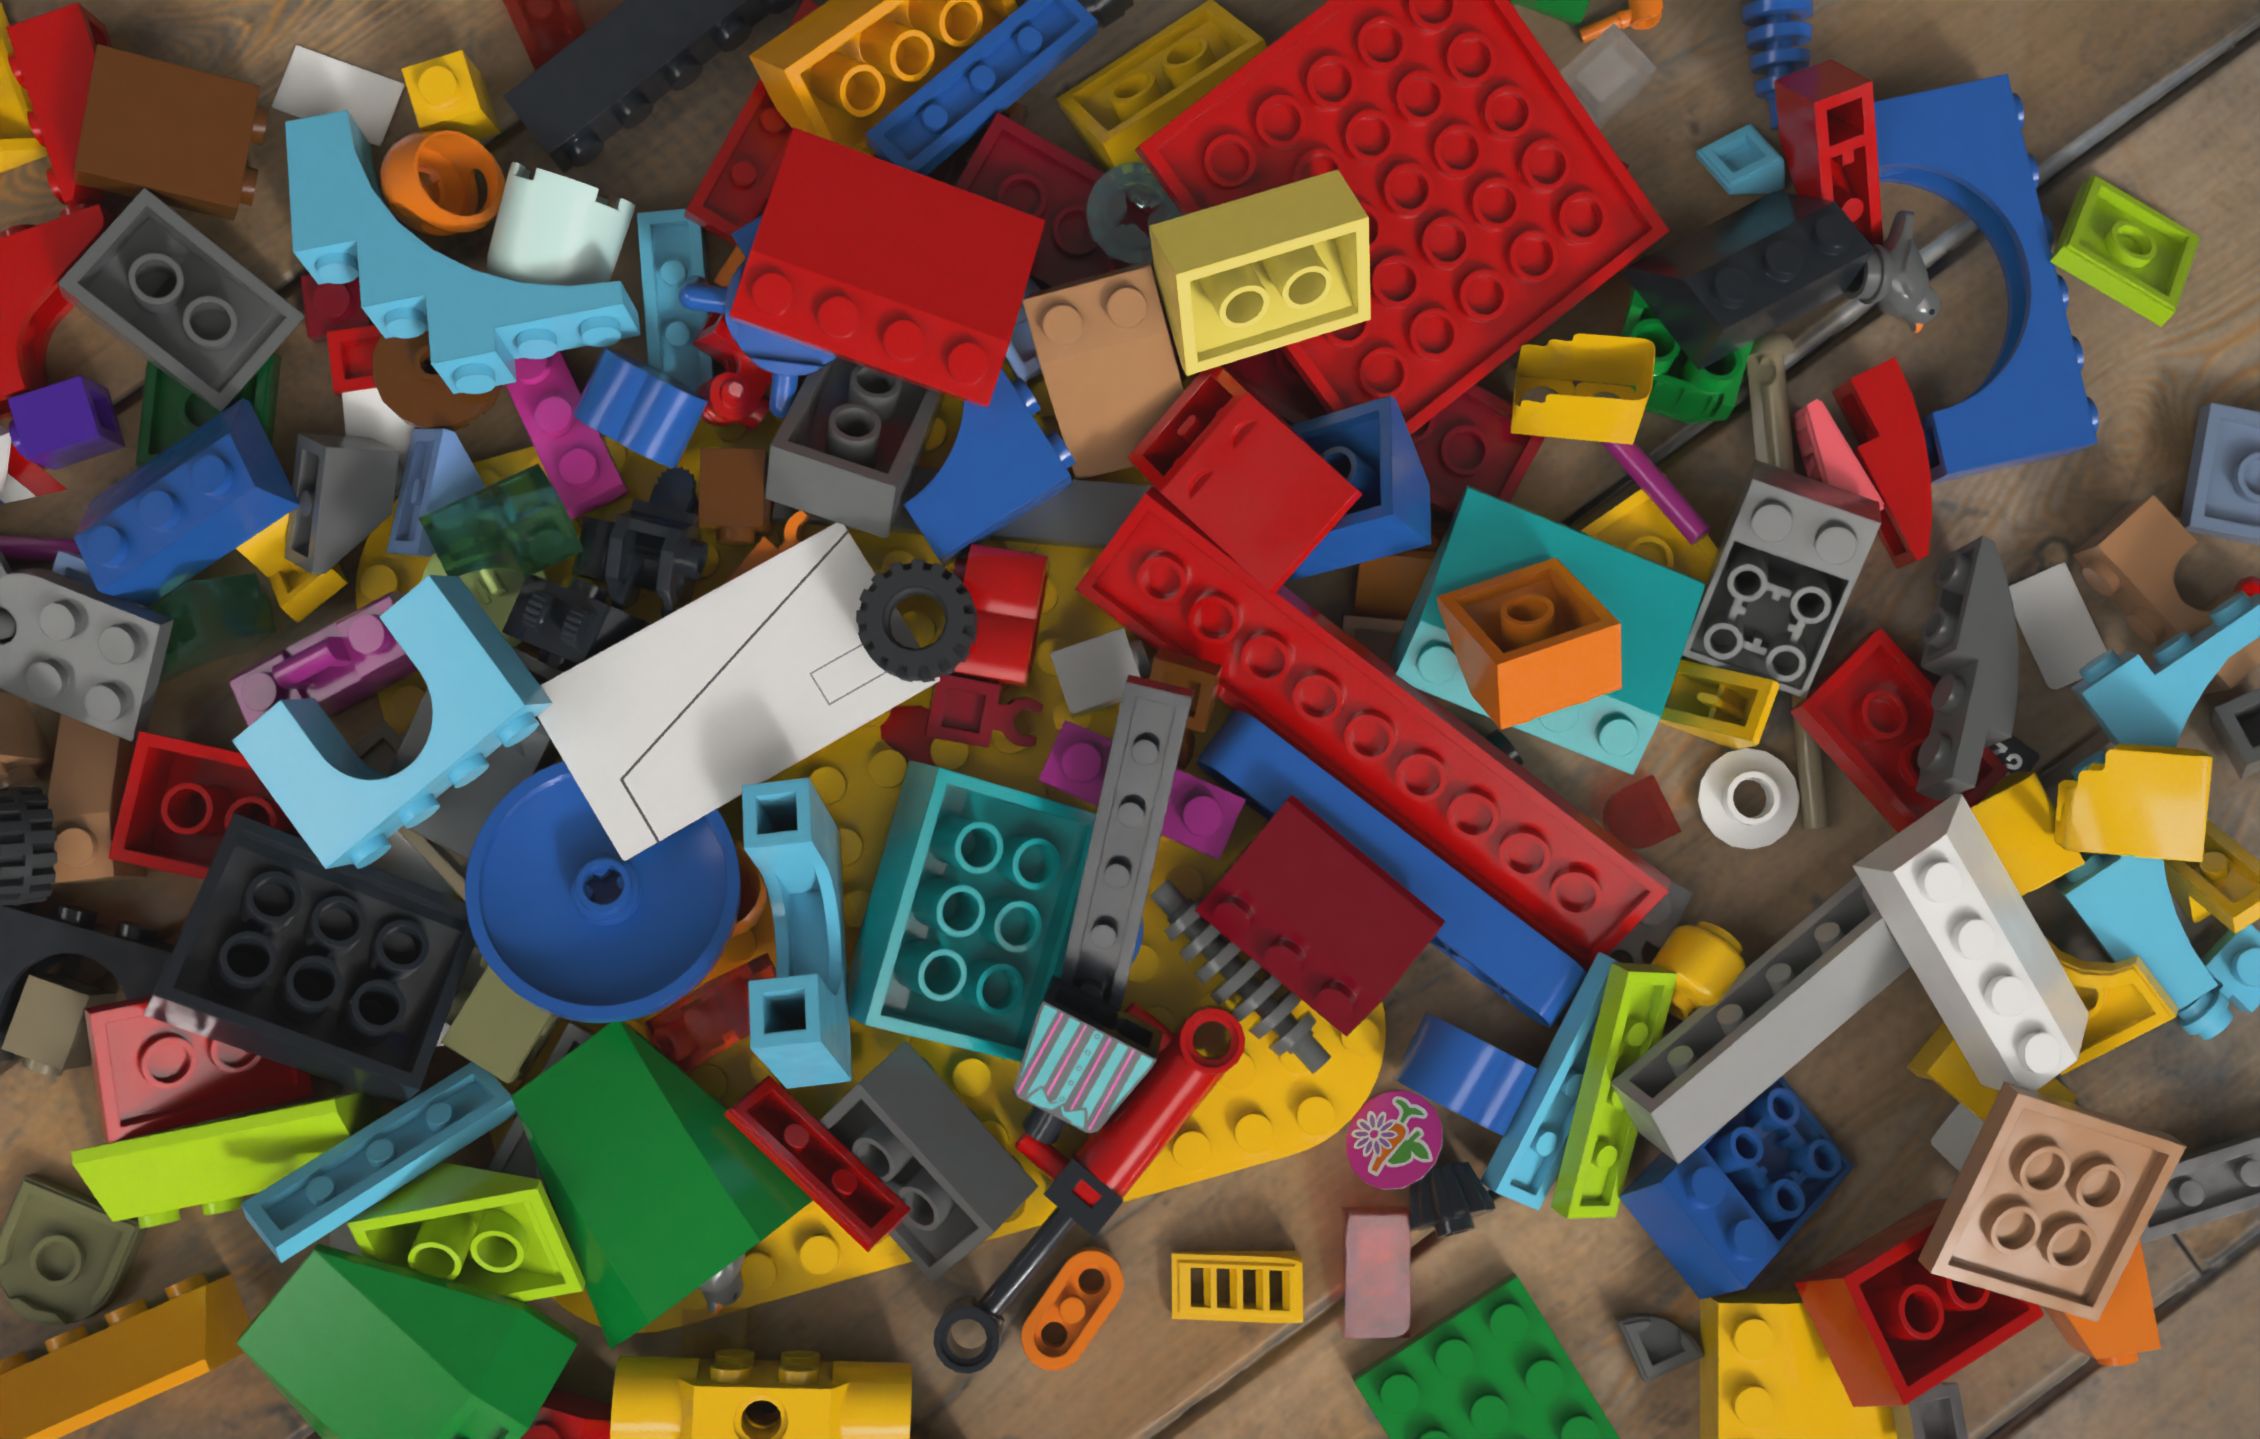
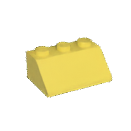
M1338 169L1149 226L1155 279L1181 366L1186 376L1371 320L1369 217Z

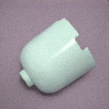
M512 162L487 254L486 268L488 274L522 283L563 286L610 282L636 205L623 198H617L615 207L611 208L607 206L608 199L597 196L598 188L539 168L536 169L534 179L530 180L528 179L530 171L525 169V166Z

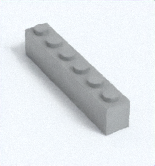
M1855 876L1742 971L1717 1004L1698 1008L1611 1082L1637 1131L1676 1163H1681L1911 966L1859 876Z

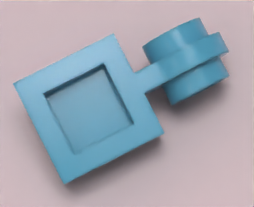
M2252 924L2236 934L2229 929L2201 958L2202 963L2218 986L2178 1011L2177 1015L2180 1017L2178 1025L2187 1034H2198L2203 1040H2208L2221 1033L2233 1019V1013L2228 1009L2229 1001L2241 1012L2252 1013L2260 1005V932Z

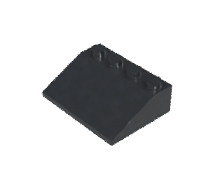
M234 813L143 1015L401 1106L421 1088L475 944L468 922L465 902L371 865L357 869L354 864L325 869L305 840Z

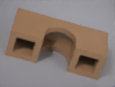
M2154 495L2126 505L2073 554L2084 567L2082 573L2086 581L2097 592L2104 596H2111L2128 614L2126 616L2127 624L2136 635L2148 643L2156 644L2158 647L2184 631L2190 637L2194 636L2213 623L2209 617V613L2234 595L2244 592L2241 590L2215 597L2201 610L2189 606L2181 599L2174 583L2175 568L2179 560L2198 542ZM2260 637L2230 656L2206 686L2202 695L2230 690L2260 663Z

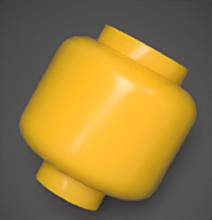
M1705 921L1698 922L1696 926H1678L1672 931L1651 963L1658 964L1669 971L1677 973L1676 984L1668 1011L1670 1015L1680 1020H1685L1701 1006L1708 1007L1717 1004L1742 971L1746 969L1744 959L1740 955L1743 950L1741 944L1729 932Z

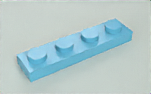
M1598 952L1505 1135L1501 1139L1480 1180L1482 1184L1495 1193L1538 1211L1561 1168L1611 963H1620L1601 952Z
M471 1062L241 1203L246 1219L282 1263L517 1114L511 1094L493 1074Z

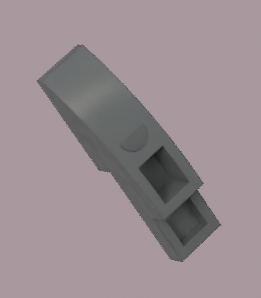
M1981 536L1958 550L1948 553L1940 563L1935 577V583L1939 586L1934 610L1928 617L1922 631V640L1926 644L1920 667L1940 675L1942 678L1936 685L1931 698V707L1934 709L1929 736L1923 742L1918 753L1917 763L1921 770L1915 792L1936 801L1974 788L1984 748L2012 737L2019 678L2018 636L2013 602L2005 570L1994 540L1985 536Z

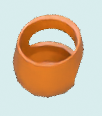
M423 130L405 136L390 147L384 156L380 169L381 196L392 215L409 228L434 237L454 235L458 232H471L485 227L497 215L505 187L502 170L492 154L477 140L461 132L450 130ZM474 169H478L484 174L488 188L486 202L477 214L475 213L477 211L479 194Z

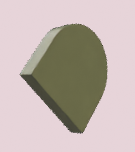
M37 1174L23 1176L0 1230V1282L8 1296L6 1300L8 1305L23 1318L46 1326L74 1323L97 1314L106 1308L121 1291L148 1228H139L138 1217L112 1222L97 1199Z

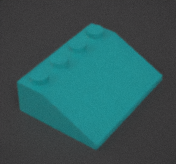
M1467 485L1389 657L1390 667L1396 670L1397 676L1413 687L1489 717L1470 694L1439 612L1437 596L1556 557L1621 623L1622 689L1512 727L1633 775L1661 719L1706 586L1705 582Z
M910 760L847 975L849 1017L867 1026L1022 1062L1048 982L1052 975L1058 978L1061 977L1096 813L941 767Z

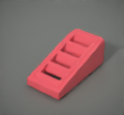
M1817 398L1790 416L1808 478L1878 501L1880 511L1884 509V502L1822 400L1819 401Z

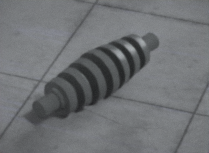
M1169 879L1150 895L1151 899L1169 917L1167 921L1170 925L1164 932L1172 942L1182 932L1190 940L1179 952L1185 962L1188 963L1200 952L1206 957L1207 961L1194 973L1200 983L1204 984L1217 972L1225 978L1210 994V997L1218 1005L1237 991L1242 999L1229 1011L1237 1021L1240 1022L1251 1012L1255 1011L1260 1017L1248 1031L1260 1039L1272 1030L1277 1037L1268 1048L1278 1056L1286 1051L1289 1054L1294 1053L1312 1074L1318 1071L1331 1058V1055L1312 1036L1314 1032L1311 1028L1316 1023V1019L1311 1012L1307 1010L1298 1018L1291 1013L1301 999L1291 990L1278 999L1273 992L1282 983L1270 973L1261 980L1255 973L1262 966L1250 956L1244 961L1238 955L1241 949L1230 940L1226 942L1221 937V932L1194 911L1204 897L1201 896L1195 902L1191 898L1187 899Z

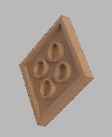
M2003 1082L1918 1261L1932 1274L2098 1322L2186 1146L2170 1134Z

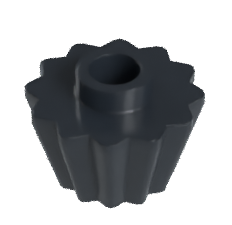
M1457 1162L1431 1168L1422 1179L1409 1185L1408 1227L1410 1232L1435 1228L1437 1238L1464 1233L1475 1229L1472 1218L1482 1216L1496 1209L1493 1200L1469 1162Z

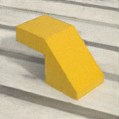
M288 513L236 549L269 578L280 608L294 621L299 623L348 584L339 562L325 574H311L285 559L289 521Z

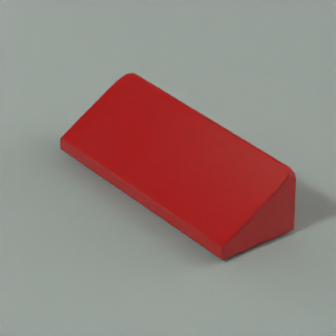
M770 1075L726 1111L724 1116L867 1252L885 1240L911 1210L905 1202Z

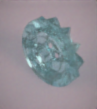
M1134 162L1119 165L1106 172L1096 182L1090 193L1086 216L1091 239L1098 243L1109 259H1119L1131 265L1149 260L1153 262L1150 230L1148 232L1149 237H1147L1146 233L1140 231L1135 223L1127 226L1122 224L1116 227L1127 213V197L1125 193L1131 202L1134 201L1139 209L1148 206L1153 208L1160 204L1148 218V229L1150 225L1183 215L1144 163Z

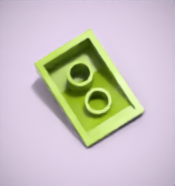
M440 1162L347 1222L364 1257L523 1302L582 1292L586 1284L540 1179Z

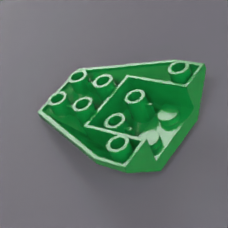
M317 1243L242 1332L236 1344L322 1439H520L531 1426L578 1344L579 1336L526 1302Z

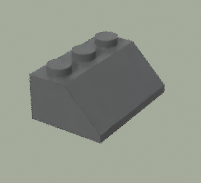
M904 1041L866 1075L819 1121L911 1208L890 1236L931 1282H934L991 1236L1038 1187L1035 1181L1024 1171L1020 1162L1003 1148L982 1125L977 1115L961 1102L935 1073L930 1063L920 1057L907 1041Z

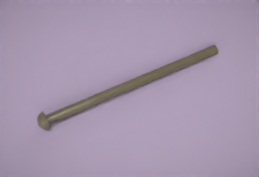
M1774 330L1754 341L1747 361L1755 454L1758 461L1795 473L1784 356L1791 355L1796 350L1792 340L1786 334ZM1815 677L1808 690V693L1816 686ZM1790 694L1793 709L1803 698ZM1793 717L1803 829L1828 828L1829 817L1822 748Z

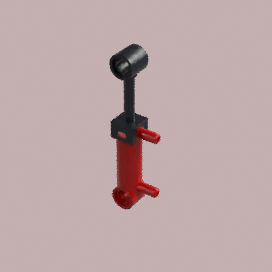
M1131 1002L1124 1012L1163 1031L1157 1060L1151 1070L1096 1133H1091L1069 1159L1052 1144L1039 1142L1026 1132L1016 1141L1015 1148L1051 1178L1045 1187L1043 1195L1057 1207L982 1297L977 1295L960 1297L945 1308L935 1328L933 1340L936 1355L944 1366L957 1373L970 1374L984 1369L992 1362L1002 1339L1003 1323L1005 1321L1002 1317L1003 1312L1077 1223L1093 1237L1096 1236L1124 1202V1196L1225 1073L1238 1063L1244 1052L1245 1036L1241 1024L1228 1010L1213 1005L1195 1008L1185 1017L1182 1024L1173 1033L1137 1002ZM1209 1021L1225 1025L1230 1034L1226 1050L1214 1057L1198 1053L1193 1046V1035L1196 1029L1201 1024ZM962 1319L975 1320L984 1328L987 1337L986 1342L980 1347L973 1349L964 1348L954 1340L951 1332L952 1325Z

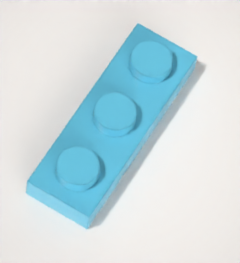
M686 209L637 213L648 364L681 381L696 392V389L702 383L717 376L716 361L692 345L710 312L685 308L679 300V292L690 276H701L709 284L705 228L684 217Z

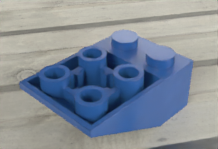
M1781 1076L1681 1163H1676L1662 1152L1618 1197L1701 1300L1746 1289L1855 1166L1783 1076Z

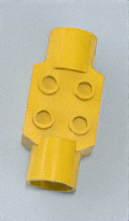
M744 1349L718 1350L715 1352V1359L619 1356L617 1361L612 1397L610 1439H910L912 1363L826 1362L820 1361L819 1353L803 1350L781 1353V1360H754L755 1353ZM765 1400L777 1406L778 1410L773 1413L763 1414L754 1410L750 1404L754 1401Z

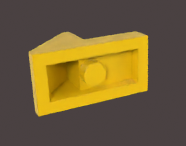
M2209 819L2206 821L2202 862L2163 859L2168 888L2186 916L2194 923H2198L2212 914L2236 934L2260 918V860Z

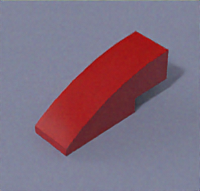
M1893 357L1849 379L1832 391V394L1859 444L1852 451L1884 502V509L1880 511L1881 525L1877 533L1896 569H1899L1929 555L1932 525L1931 472L1924 431L1912 392L1896 357Z

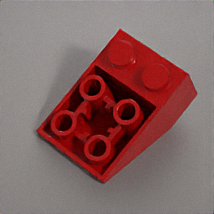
M1223 366L1200 372L1127 457L1160 493L1273 595L1362 496V493L1266 402Z

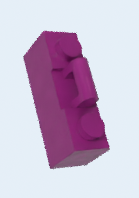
M392 591L231 677L229 683L248 727L277 702L287 699L315 698L330 718L419 671L380 619L384 612L407 593Z

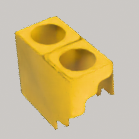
M1578 333L1573 336L1572 341L1552 339L1545 346L1522 345L1515 376L1511 433L1633 445L1652 389L1655 361L1654 343L1643 338ZM1573 380H1574V381H1585V382L1579 383V384L1576 386V388H1575V386H1574V384H1573ZM1630 386H1636V392ZM1547 387L1558 393L1546 395L1545 402L1542 403L1522 400L1519 406L1523 394L1532 388ZM1598 393H1612L1621 399L1592 396Z
M2119 743L2114 749H2109L2105 753V764L2092 763L2088 766V770H2082L2079 773L2078 781L2063 780L2058 784L2054 842L2063 849L2074 852L2132 855L2142 858L2202 862L2213 756L2197 749Z
M2015 772L2003 777L1979 804L1970 808L2021 896L2085 864L2079 852L2065 850L2054 842L2056 809L2035 772Z

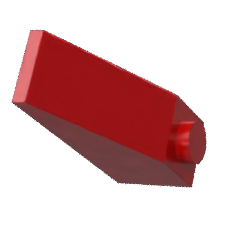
M1832 59L1774 80L1779 139L1797 195L1835 201L1870 244L1882 245L1884 242L1873 81Z

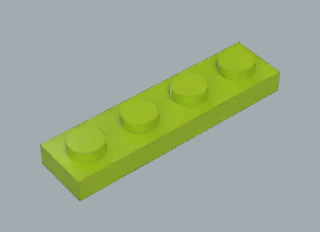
M1611 963L1551 1204L1553 1210L1567 1219L1611 1218L1617 1215L1621 1200L1618 1196L1623 1192L1638 1131L1611 1082L1662 1039L1677 973L1669 971L1658 964Z

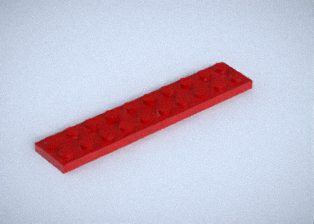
M1151 486L1076 586L1075 590L1157 652L1160 648L1223 665L1216 694L1219 699L1232 709L1244 711L1260 721L1581 965L1587 973L1598 952L1608 955L1670 891L1671 879L1425 692L1413 687L1397 676L1396 670L1287 587L1282 585L1274 595L1267 591L1154 486Z

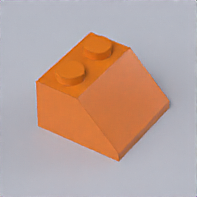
M1556 557L1437 596L1439 612L1470 694L1500 730L1517 724L1527 723L1534 718L1575 704L1585 703L1595 697L1622 689L1621 623Z

